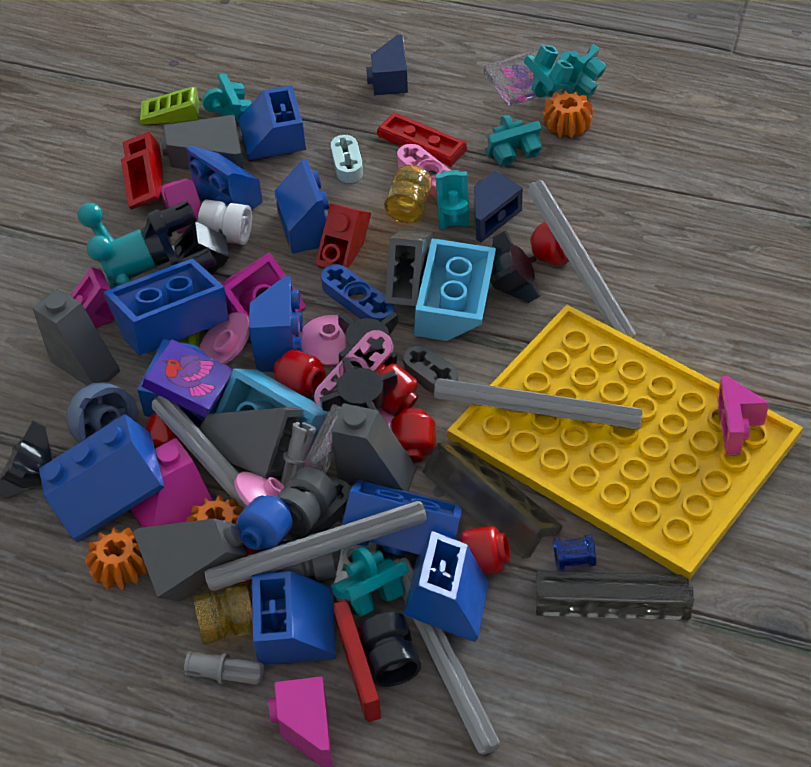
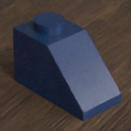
M403 34L396 35L371 54L372 66L366 67L367 84H373L374 95L408 93L407 66Z
M496 171L485 179L480 180L474 186L476 240L480 243L522 211L523 188Z

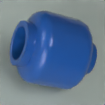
M260 495L247 505L236 520V526L241 532L240 538L246 547L265 551L278 546L291 530L293 523L291 511L286 502L276 496Z

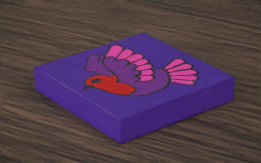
M171 340L145 376L142 387L206 418L228 384L233 369L177 341Z

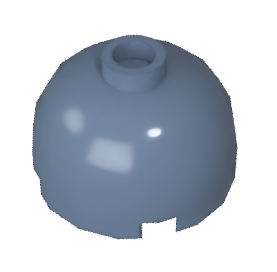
M92 383L80 389L71 398L67 407L66 421L70 434L80 443L124 414L138 423L139 411L136 400L124 389L111 383Z

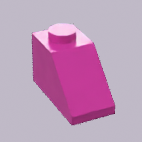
M323 676L275 682L276 698L269 699L271 723L278 722L281 737L321 767H333Z

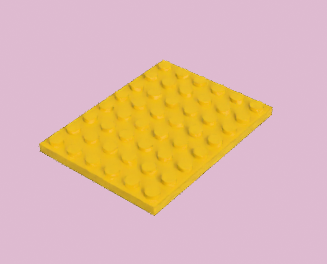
M566 304L489 386L640 408L643 413L640 428L632 429L471 404L447 430V439L689 581L801 437L803 427L768 409L764 425L749 426V439L743 440L741 453L726 455L717 403L719 383Z

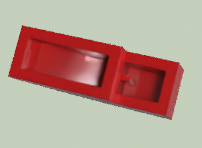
M149 131L122 142L125 157L121 159L128 207L131 210L159 199L161 194L163 168L160 144Z

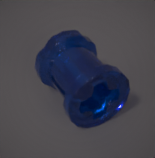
M586 534L584 538L563 541L559 537L553 538L554 559L558 572L564 571L565 567L583 564H588L589 567L596 566V550L592 534Z

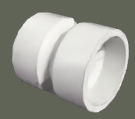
M205 200L200 207L198 222L225 235L227 243L245 245L251 232L252 211L249 205L230 203L227 207L225 202Z

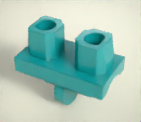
M594 44L590 46L585 56H579L578 52L573 50L562 53L558 59L569 62L575 68L570 77V80L576 86L573 93L577 91V94L580 96L585 95L587 99L595 92L598 86L596 81L602 76L607 67L606 64L596 58L600 48Z
M541 45L536 56L526 55L523 62L534 74L532 92L540 98L545 96L552 97L553 93L559 89L573 93L576 87L570 80L575 68L565 60L557 59L554 64L559 51L553 46Z
M218 74V89H208L202 97V105L208 112H220L221 116L234 115L235 122L237 123L241 114L251 105V101L244 100L245 88L242 83H231L227 74Z
M509 115L501 116L500 126L494 127L493 134L488 136V147L485 148L487 157L494 156L502 167L515 161L516 154L514 150L519 148L522 149L525 158L538 156L542 148L539 139L541 132L539 121L523 125L521 120L513 122Z
M450 170L435 174L439 229H445L450 226H470L467 171Z
M362 546L352 552L353 563L346 566L349 577L331 585L334 596L348 600L353 615L363 616L375 608L370 592L378 589L380 598L385 601L394 600L404 595L401 576L409 573L406 562L402 561L396 564L390 558L384 559L379 550L371 554L367 548Z

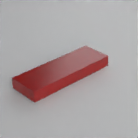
M394 112L377 128L378 137L399 146L406 144L419 145L442 164L452 167L467 151V142Z
M348 600L334 603L336 627L364 718L368 722L381 719L379 697Z

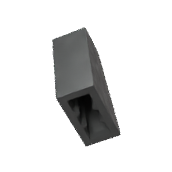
M234 115L164 125L165 138H160L163 156L169 155L171 167L189 169L187 148L195 146L219 153L244 169Z
M402 229L390 237L385 303L417 305L432 238L434 239L433 231Z
M57 288L32 308L51 363L86 386L92 383H107L120 372L119 366L79 301Z
M343 403L332 429L337 478L346 481L352 487L356 480L360 479L409 492L416 473V466L379 411Z
M299 407L213 413L207 415L201 423L199 430L228 462L263 478L280 477L285 466L283 453L288 451L293 423H300L304 410Z
M218 519L142 527L133 531L157 598L181 601L207 584L205 579V571L207 569L248 556L243 544L244 542L240 538L241 532L236 524Z

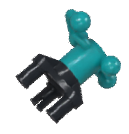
M187 199L161 212L157 209L148 213L149 217L144 227L115 240L101 222L103 213L97 204L85 203L78 210L79 222L83 226L91 228L96 235L87 243V254L93 260L100 262L107 276V283L110 289L132 281L131 278L158 267L162 270L191 258L204 269L216 266L209 247H205V249L184 258L178 256L170 238L173 236L172 233L192 225L195 221L198 222Z

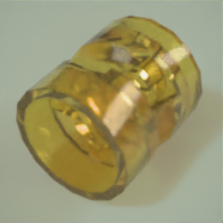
M404 165L396 170L384 203L385 211L392 219L408 224L415 223L421 219L427 204V198L433 186V179L424 168L417 165Z
M246 583L225 588L223 595H218L215 591L193 595L203 644L225 640L227 633L230 632L235 637L253 633V612Z

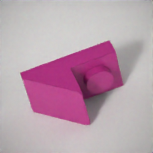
M185 178L162 185L160 196L166 209L187 199L198 220L201 203L192 180ZM191 225L178 230L177 233L185 232Z
M90 267L70 296L82 304L95 328L113 322L114 317L104 297V291L110 289L102 270Z
M721 376L717 403L726 455H737L741 453L743 440L749 439V426L764 425L769 405L766 400L729 376Z

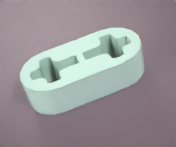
M350 135L335 137L331 141V153L338 180L344 183L359 181L363 176V165L356 139ZM351 165V169H347L346 166Z

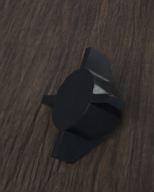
M507 231L494 236L492 247L496 248L490 278L492 286L528 303L541 297L534 284L535 273L532 263L537 261L536 257L528 258L520 247L513 244Z
M392 312L381 322L370 318L359 319L354 322L344 313L338 315V325L345 334V349L339 353V363L366 333L380 330L390 337V334L398 324V314ZM372 338L369 341V344L372 346L371 350L366 355L360 350L356 356L364 359L369 367H372L375 362L369 360V358L375 352L384 353L385 349L382 344L385 340L381 338L377 341ZM392 351L390 357L383 363L385 366L392 363L397 364V354ZM351 362L353 366L362 367L359 362Z
M348 357L342 358L345 373L338 381L336 392L319 397L322 410L339 413L344 403L379 411L383 405L384 398L398 384L396 372L392 371L379 376L377 372L371 369H354Z
M32 421L24 437L12 448V454L0 477L1 496L7 498L42 486L39 468L52 461L45 426Z

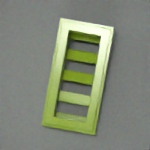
M196 87L185 88L142 101L141 125L198 120L199 98Z

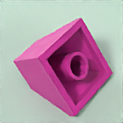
M270 252L221 283L225 288L228 314L241 312L249 318L250 302L286 276ZM301 297L300 309H296V312H299L306 306Z
M175 438L155 448L165 488L130 509L141 527L186 522V517L192 515V505L203 506L204 497L210 502L213 501L194 461L179 440Z

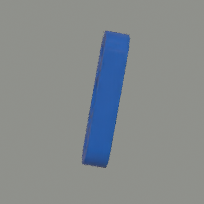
M330 265L322 271L323 291L359 319L370 318L381 322L392 312H395L394 304L385 303V295L345 266ZM354 293L366 295L362 300H352L349 298Z

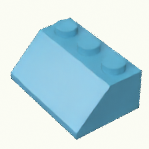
M432 238L415 309L414 336L448 341L482 325L496 248Z
M233 369L216 413L299 407L304 410L300 421V428L302 423L310 424L316 428L310 452L316 439L318 442L329 420L321 447L323 446L336 416L332 412L323 411L320 405L257 369Z

